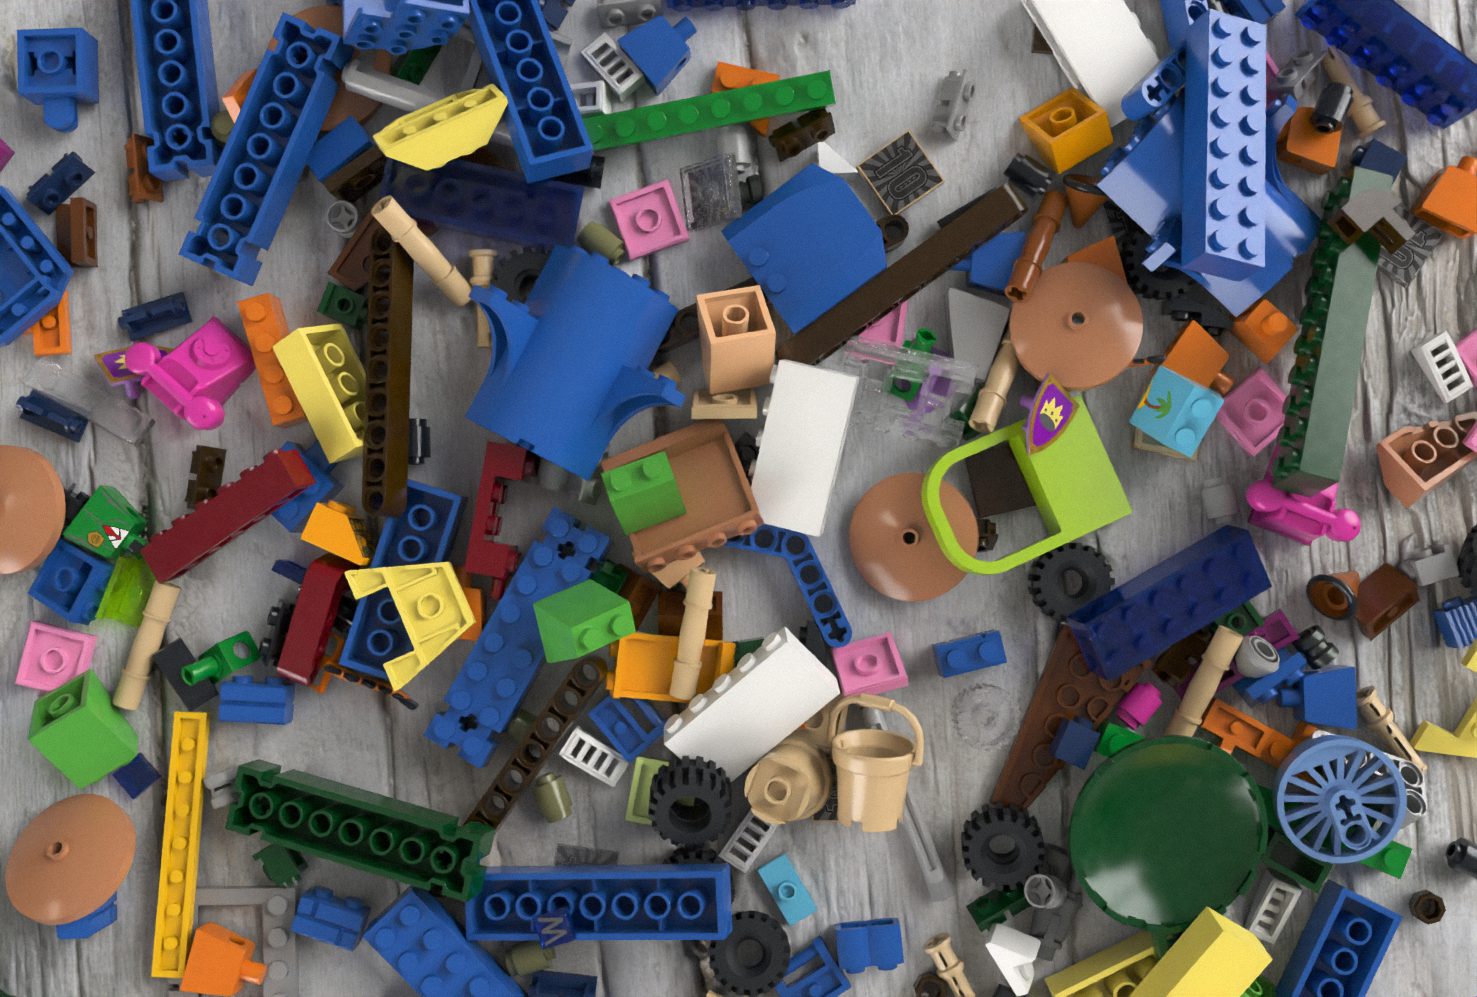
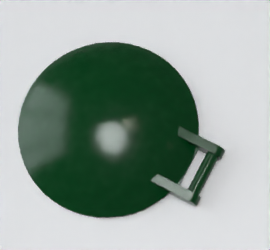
M1183 735L1149 737L1129 744L1109 756L1093 771L1083 785L1073 806L1069 824L1070 858L1075 874L1084 891L1104 913L1126 926L1128 924L1150 932L1153 949L1158 960L1180 938L1167 940L1166 936L1186 931L1206 906L1223 915L1227 912L1225 908L1239 895L1242 897L1245 895L1258 875L1256 868L1261 855L1266 852L1268 841L1266 807L1261 792L1250 773L1244 769L1236 758L1222 748L1202 739Z

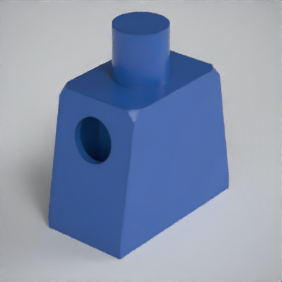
M660 15L620 37L617 43L618 47L642 72L645 82L658 96L690 60V48L685 42L697 33V30L687 17H684L672 27Z
M1025 232L998 234L950 270L967 271L966 287L1007 297L1005 288L1013 271V264L1020 257L1025 242Z
M1334 665L1317 670L1303 671L1305 675L1294 683L1292 688H1278L1276 690L1278 692L1276 696L1277 706L1279 708L1293 707L1294 719L1315 724L1357 729L1355 667Z

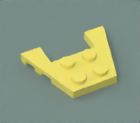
M451 562L348 570L344 572L356 600L386 587L389 588L413 644L414 651L383 664L394 691L402 689L476 623Z
M1477 638L1460 662L1477 672ZM1477 697L1453 733L1423 720L1409 744L1418 751L1477 758Z

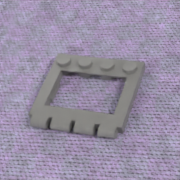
M282 885L196 887L191 947L196 929L198 928V906H249L263 904V964L267 965V971L263 979V997H299V934L290 930L299 905V885H291L286 889ZM168 978V984H179V987L168 989V997H198V993L180 991L183 978Z

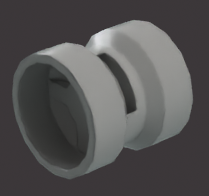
M345 200L333 202L326 211L328 225L344 238H351L364 219L363 214L352 203Z
M235 767L203 778L206 788L210 789L212 793L211 803L213 809L239 800L240 793L233 791L237 776ZM228 783L231 784L230 786L217 790V787H220Z
M1035 874L1026 881L1024 894L1032 906L1053 909L1058 908L1064 903L1067 889L1064 882L1057 876Z

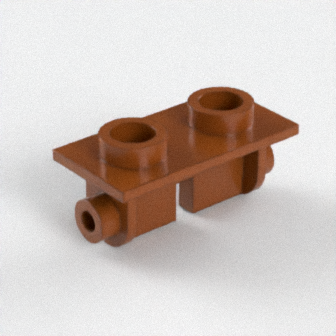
M133 133L132 138L127 139V144L124 145L127 169L135 170V174L128 175L129 197L132 198L135 204L146 203V199L162 203V181L149 173L147 147L155 146L154 140Z

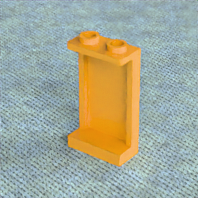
M634 632L610 643L608 655L613 657L612 670H608L605 678V690H610L609 695L617 699L626 697L690 703L691 700L678 699L669 694L674 669L673 659L677 657L679 636ZM705 639L700 658L702 668L699 671L695 696L705 694L712 688L719 676L724 673L728 674L733 670L735 643Z

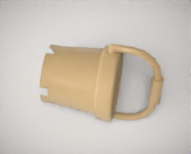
M866 693L849 695L839 700L831 709L827 726V744L831 746V756L834 764H836L837 817L839 822L851 828L853 820L862 823L861 831H891L897 828V820L900 824L903 822L910 771L915 766H921L923 763V731L916 716L906 707L895 703L894 699ZM851 703H859L860 706L886 712L895 711L909 721L914 730L915 742L904 735L878 729L850 730L835 736L838 713L843 707Z

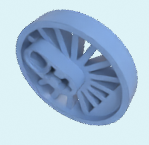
M1327 735L1301 744L1285 758L1274 778L1272 804L1279 825L1296 847L1315 859L1341 864L1357 862L1371 857L1392 841L1405 817L1407 793L1400 771L1382 751L1353 737ZM1366 751L1373 753L1375 756L1358 770ZM1351 754L1344 768L1345 755ZM1332 760H1333V772H1332L1331 767H1330V764H1329V761H1332ZM1319 765L1321 766L1326 781L1320 776V774L1314 769V767ZM1382 765L1384 766L1386 774L1367 780ZM1307 771L1322 787L1294 775ZM1290 782L1314 793L1285 792L1287 783ZM1389 784L1391 786V794L1368 793ZM1284 802H1308L1290 810H1284ZM1362 803L1390 804L1386 815ZM1309 815L1291 830L1288 822ZM1366 815L1383 821L1376 831L1370 826ZM1357 824L1355 832L1346 836L1347 829ZM1317 825L1309 844L1300 840ZM1331 826L1330 849H1322L1320 847ZM1341 841H1342L1348 848H1343V849H1341Z

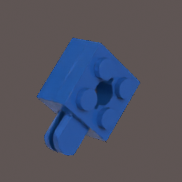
M83 28L17 30L18 94L35 105H43V120L49 127L65 134L74 131L78 127V104L99 103L98 40Z
M318 439L307 450L299 443L287 441L280 448L282 452L297 449L316 481V484L271 514L290 533H302L316 503L328 504L329 499L333 500L345 487L330 473L339 462L329 463Z

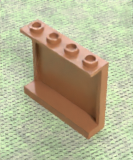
M724 419L700 420L601 461L604 472L663 451H665L687 514L629 534L637 557L634 558L635 564L643 573L658 572L664 569L668 563L676 560L690 559L700 550L708 547L716 548L722 546L727 542V539L739 534H751L759 526L765 524Z

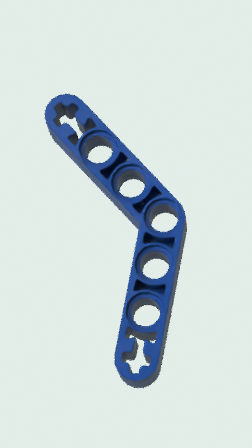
M1160 0L1170 51L1122 98L1121 108L1128 119L1132 121L1142 120L1164 105L1185 83L1186 29L1208 10L1206 0Z
M764 524L751 534L741 535L740 539L735 542L727 540L723 544L724 546L785 558L825 642L836 648L844 647L850 642L852 638L851 626L806 534ZM759 530H768L772 534L773 542L769 547L761 548L756 545L755 534ZM792 536H798L804 542L803 551L797 555L791 554L786 548L787 540ZM806 565H812L817 569L818 577L813 583H805L800 577V571ZM821 594H826L831 598V607L826 612H818L814 607V600ZM836 612H838L839 617L833 618L835 624L839 628L844 627L845 629L841 633L842 639L839 641L834 637L829 638L828 634L832 632L830 623L826 621L822 624L820 619L831 617Z

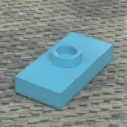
M785 852L757 868L789 926L818 910Z

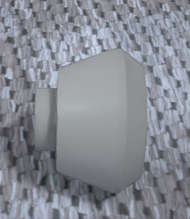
M1259 636L1244 637L1235 655L1236 667L1246 677L1260 678L1279 669L1280 658L1277 651L1269 642Z

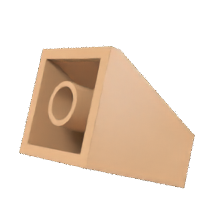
M760 285L696 295L702 367L710 395L769 385L771 371L774 366L776 332Z

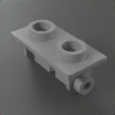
M597 0L601 29L647 23L657 16H663L661 0Z
M1305 49L1297 52L1266 86V90H1276L1280 101L1288 94L1297 101L1303 93V89L1308 88L1321 74L1322 64L1320 61L1327 54V50L1312 51L1311 49Z
M964 69L962 74L950 71L949 76H945L939 99L940 101L949 102V105L937 104L931 123L933 134L944 136L945 132H948L956 142L958 141L960 131H964L966 127V109L968 102L973 100L976 91V84L967 69Z
M610 443L605 449L589 482L571 474L567 492L570 493L569 499L596 505L603 488L601 473H604L601 461L610 458Z

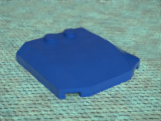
M813 163L721 230L728 243L795 335L888 268L881 229L843 178Z
M1 185L0 347L10 345L59 304L74 270L12 192Z

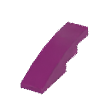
M1281 608L1264 617L1263 621L1265 624L1263 626L1255 628L1244 636H1259L1269 642L1276 651L1300 638ZM1235 655L1229 665V671H1224L1215 694L1245 677L1236 667ZM1203 659L1200 663L1196 662L1193 664L1195 669L1181 686L1177 684L1173 688L1181 700Z

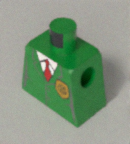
M100 485L62 534L68 539L108 559H121L127 552L135 559L140 560L143 558L140 550L149 544L139 537L147 526V521L113 486Z

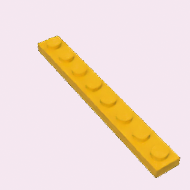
M174 711L151 977L183 978L191 950L205 789L203 778H206L211 712Z

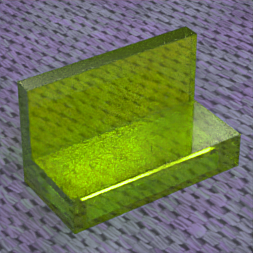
M119 556L95 618L101 620L114 619L135 628L140 627L144 617L142 611L145 610L154 582L157 580L146 560H137L133 556Z

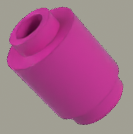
M1147 681L1143 685L1136 682L1117 705L1119 709L1115 715L1133 730H1136L1140 725L1143 727L1163 703L1159 699L1161 692Z

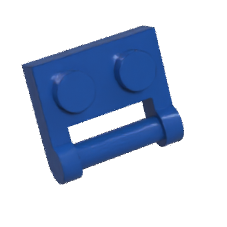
M608 695L587 714L624 759L630 763L664 734V726L668 718L664 719L648 699L630 698L654 726L647 734L619 699Z
M820 935L811 940V945L790 958L789 967L784 977L820 955L824 962L788 986L782 979L775 986L780 997H837L851 988V983L842 969H839L837 961Z

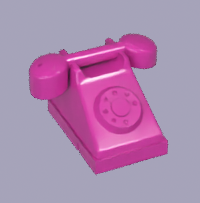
M214 316L172 352L162 358L157 347L146 342L134 343L125 354L126 367L135 374L145 376L141 381V385L151 391L175 415L187 421L196 430L210 431L221 426L225 416L222 406L241 386L239 383H244L256 369L251 348Z
M1276 443L1264 478L1255 481L1247 489V501L1252 507L1247 523L1306 546H1310L1313 540L1324 534L1336 542H1347L1356 538L1361 528L1360 518L1357 513L1350 509L1334 510L1338 483L1311 498L1272 488L1274 476L1271 475V466L1274 459L1278 456L1280 446Z

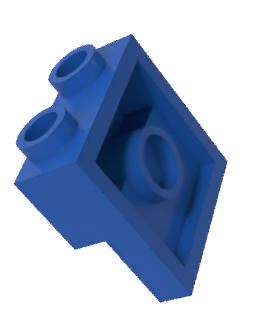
M60 537L52 552L47 556L28 594L69 622L89 625L91 621L100 616L102 612L100 603L106 592H110L116 586L117 577L115 575L119 568L98 554L89 553L69 539Z

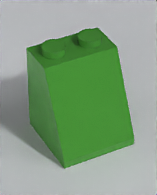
M665 451L601 473L609 500L625 535L687 514Z
M591 579L533 603L548 663L579 658L636 632L630 602Z
M91 669L34 701L28 740L80 790L91 783L99 782L106 774L119 766L128 765L137 756L138 736L119 708L111 703L113 699Z

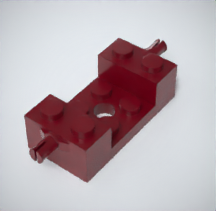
M491 441L487 442L464 571L492 576L493 581L489 598L501 600L506 581H508L509 577H513L514 572H517L522 559V553L517 552V545L494 542V536L500 535L502 527V517H498L500 504H505L508 494V486L504 485V481L508 479L530 483L531 477H536L539 458H535V453L517 444L514 446Z

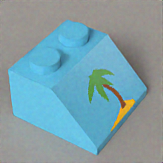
M1159 365L1128 422L1160 443L1191 458L1225 400L1218 392Z

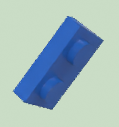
M1282 647L1277 650L1280 661L1279 669L1276 672L1260 678L1245 676L1231 684V686L1250 708L1259 702L1264 705L1278 695L1276 690L1286 683L1288 686H1291L1305 675L1302 671L1307 664L1306 659L1299 652L1291 656Z

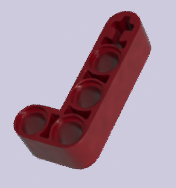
M327 553L315 559L309 565L278 663V676L306 687L313 684L320 670L342 595L351 590L344 572L359 570L360 565L332 553Z

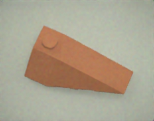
M1477 411L1457 415L1454 419L1446 421H1429L1423 426L1414 428L1411 426L1402 427L1376 445L1384 485L1406 509L1430 494L1477 459V453L1462 444V441L1477 421Z

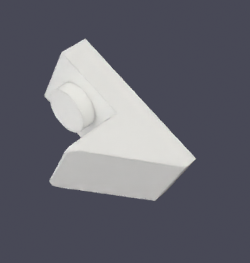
M818 142L816 149L817 166L843 178L845 181L855 180L858 174L857 170L825 142Z
M995 923L991 925L985 946L1016 996L1028 994L1034 978V968L1031 962L1035 961L1041 942L1035 937Z

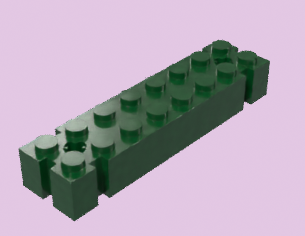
M261 759L239 765L233 791L239 792L240 797L239 801L230 803L225 829L247 836L262 831L260 840L428 891L440 885L443 886L442 895L464 902L481 893L487 866L480 865V860L490 854L496 828L473 821L463 826H458L459 817L295 769L280 773L281 765Z

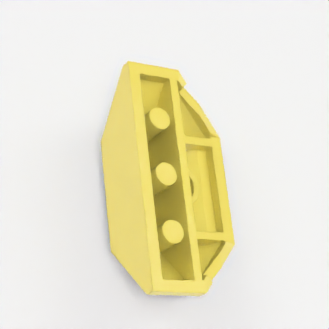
M493 83L485 85L483 89H471L456 93L394 120L384 127L381 132L374 134L373 139L387 157L426 171L440 168L448 161L462 155L471 154L477 148L488 144L508 104V100Z

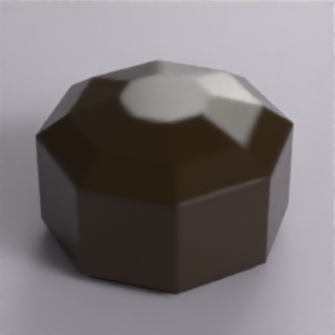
M1426 889L1413 893L1408 903L1411 915L1428 925L1441 921L1446 911L1443 899Z
M932 971L919 974L913 985L916 997H945L947 994L943 979Z

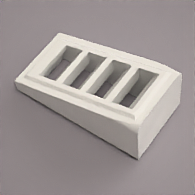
M603 33L581 51L582 56L621 102L645 83V77L642 72L606 33ZM606 44L608 49L595 59L592 54ZM614 54L616 58L603 67L601 63ZM621 62L623 67L611 76L608 72ZM626 72L631 74L620 84L616 82Z
M604 81L569 84L582 119L612 113V91ZM582 96H586V106L582 107Z
M1447 331L1433 335L1410 350L1444 404L1474 387ZM1438 348L1440 353L1432 356L1431 351ZM1444 358L1447 363L1438 368L1436 362ZM1451 369L1453 374L1443 379L1441 374ZM1457 379L1460 384L1449 391L1446 385Z
M578 725L558 754L612 787H615L629 765L618 750ZM582 739L585 741V744L577 755L572 751L579 740ZM592 745L597 749L588 762L583 758ZM602 752H604L608 756L600 769H598L594 765ZM615 758L619 763L609 776L605 771Z
M751 805L718 854L719 857L744 873L747 872L778 827L776 824L764 822L768 825L764 830L753 823L751 820L754 816L759 820L761 819L754 815L750 809ZM749 827L761 835L759 840L744 831L745 828ZM741 837L754 846L753 849L749 850L737 842L738 838ZM734 847L748 857L743 861L729 851Z
M1267 868L1260 882L1244 929L1255 934L1258 939L1275 944L1303 891L1298 882L1282 873ZM1276 887L1283 889L1284 892L1277 890ZM1271 897L1280 900L1279 904L1270 901ZM1266 909L1274 912L1275 916L1273 917L1263 912ZM1259 920L1270 924V929L1257 925Z

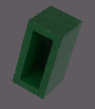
M1268 828L1267 848L1265 854L1261 855L1260 861L1318 893L1333 864L1307 855L1296 847L1290 839Z

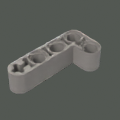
M1317 730L1298 743L1293 750L1311 739L1334 734ZM1366 751L1358 770L1375 755ZM1383 752L1400 771L1406 787V813L1400 829H1403L1427 813L1424 776L1420 768L1411 761ZM1351 754L1345 755L1344 768ZM1332 760V761H1329V764H1330L1331 770H1332V772H1333V760ZM1320 765L1314 767L1321 776H1324ZM1382 765L1367 780L1386 774L1384 766ZM1389 784L1371 792L1374 794H1391V786ZM1385 804L1381 813L1387 815L1390 804Z

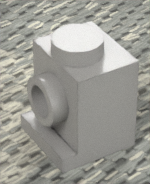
M1433 544L1429 548L1411 552L1412 558L1400 561L1401 564L1399 565L1400 573L1413 581L1416 586H1425L1459 575L1450 544Z

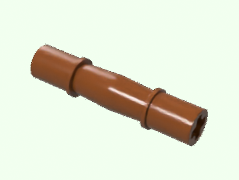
M1050 190L1044 194L1039 209L1032 219L1033 226L1024 242L1020 257L1013 264V271L1006 285L1005 294L1014 302H1027L1031 297L1037 279L1042 274V264L1050 250L1054 234L1061 227V220L1068 205L1067 196L1060 191Z

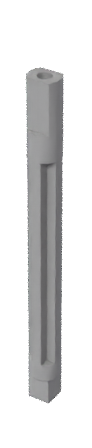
M855 703L866 729L889 731L882 710L863 707L859 703ZM908 781L903 823L922 868V874L933 902L945 901L954 894V891Z

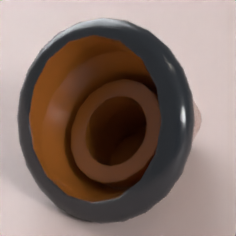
M1067 174L1062 178L1068 198L1072 224L1075 228L1083 227L1109 198L1097 186L1099 178L1081 174Z
M1354 570L1313 576L1306 585L1307 597L1313 607L1325 617L1337 621L1349 620L1357 612L1360 576Z

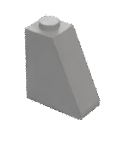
M949 287L944 296V308L951 374L958 376V382L975 387L976 383L982 384L986 381L1011 308Z

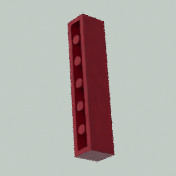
M279 448L269 452L263 457L264 463L259 466H251L239 474L240 480L229 482L216 490L218 495L213 499L207 498L197 503L193 507L195 512L176 518L171 522L173 526L171 529H165L152 535L149 538L151 543L142 548L140 552L158 583L161 584L180 578L316 484L297 449L282 452Z

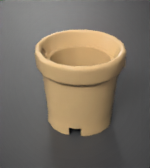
M787 736L752 765V769L746 777L744 788L745 797L748 796L749 803L752 806L750 809L754 815L764 822L776 825L811 817L823 809L832 794L834 775L831 762L823 750L810 740L796 736Z

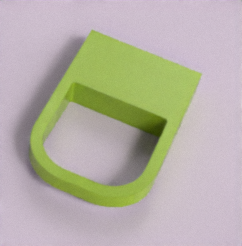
M1081 395L1073 397L1080 406L1064 433L1053 444L1042 451L1031 455L1027 454V432L1022 429L1027 420L1025 418L947 452L931 464L922 483V505L942 552L954 566L969 574L980 576L1005 572L1133 513ZM1006 440L1009 442L1049 534L995 561L985 562L969 556L959 546L941 507L939 487L943 475L954 463Z

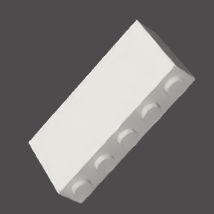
M1021 0L1033 22L1052 49L1053 55L1072 86L1107 112L1111 129L1127 120L1128 118L1121 108L1122 98L1160 60L1157 57V49L1150 39H1146L1140 29L1139 18L1134 12L1129 11L1124 0Z
M787 359L779 360V365L774 364L770 375V384H774L772 396L766 397L763 406V415L767 416L765 427L759 428L755 446L760 447L757 460H752L748 475L749 478H753L751 490L765 524L820 537L823 534L859 376Z
M783 627L779 632L769 634L764 639L762 646L755 652L744 655L738 662L737 667L730 673H724L719 676L712 688L705 694L695 696L689 703L688 708L681 714H675L670 717L664 726V745L681 760L682 756L689 755L690 759H696V756H701L704 762L709 760L716 762V769L722 767L726 772V777H729L730 782H732L839 695L840 690L837 678L786 627Z

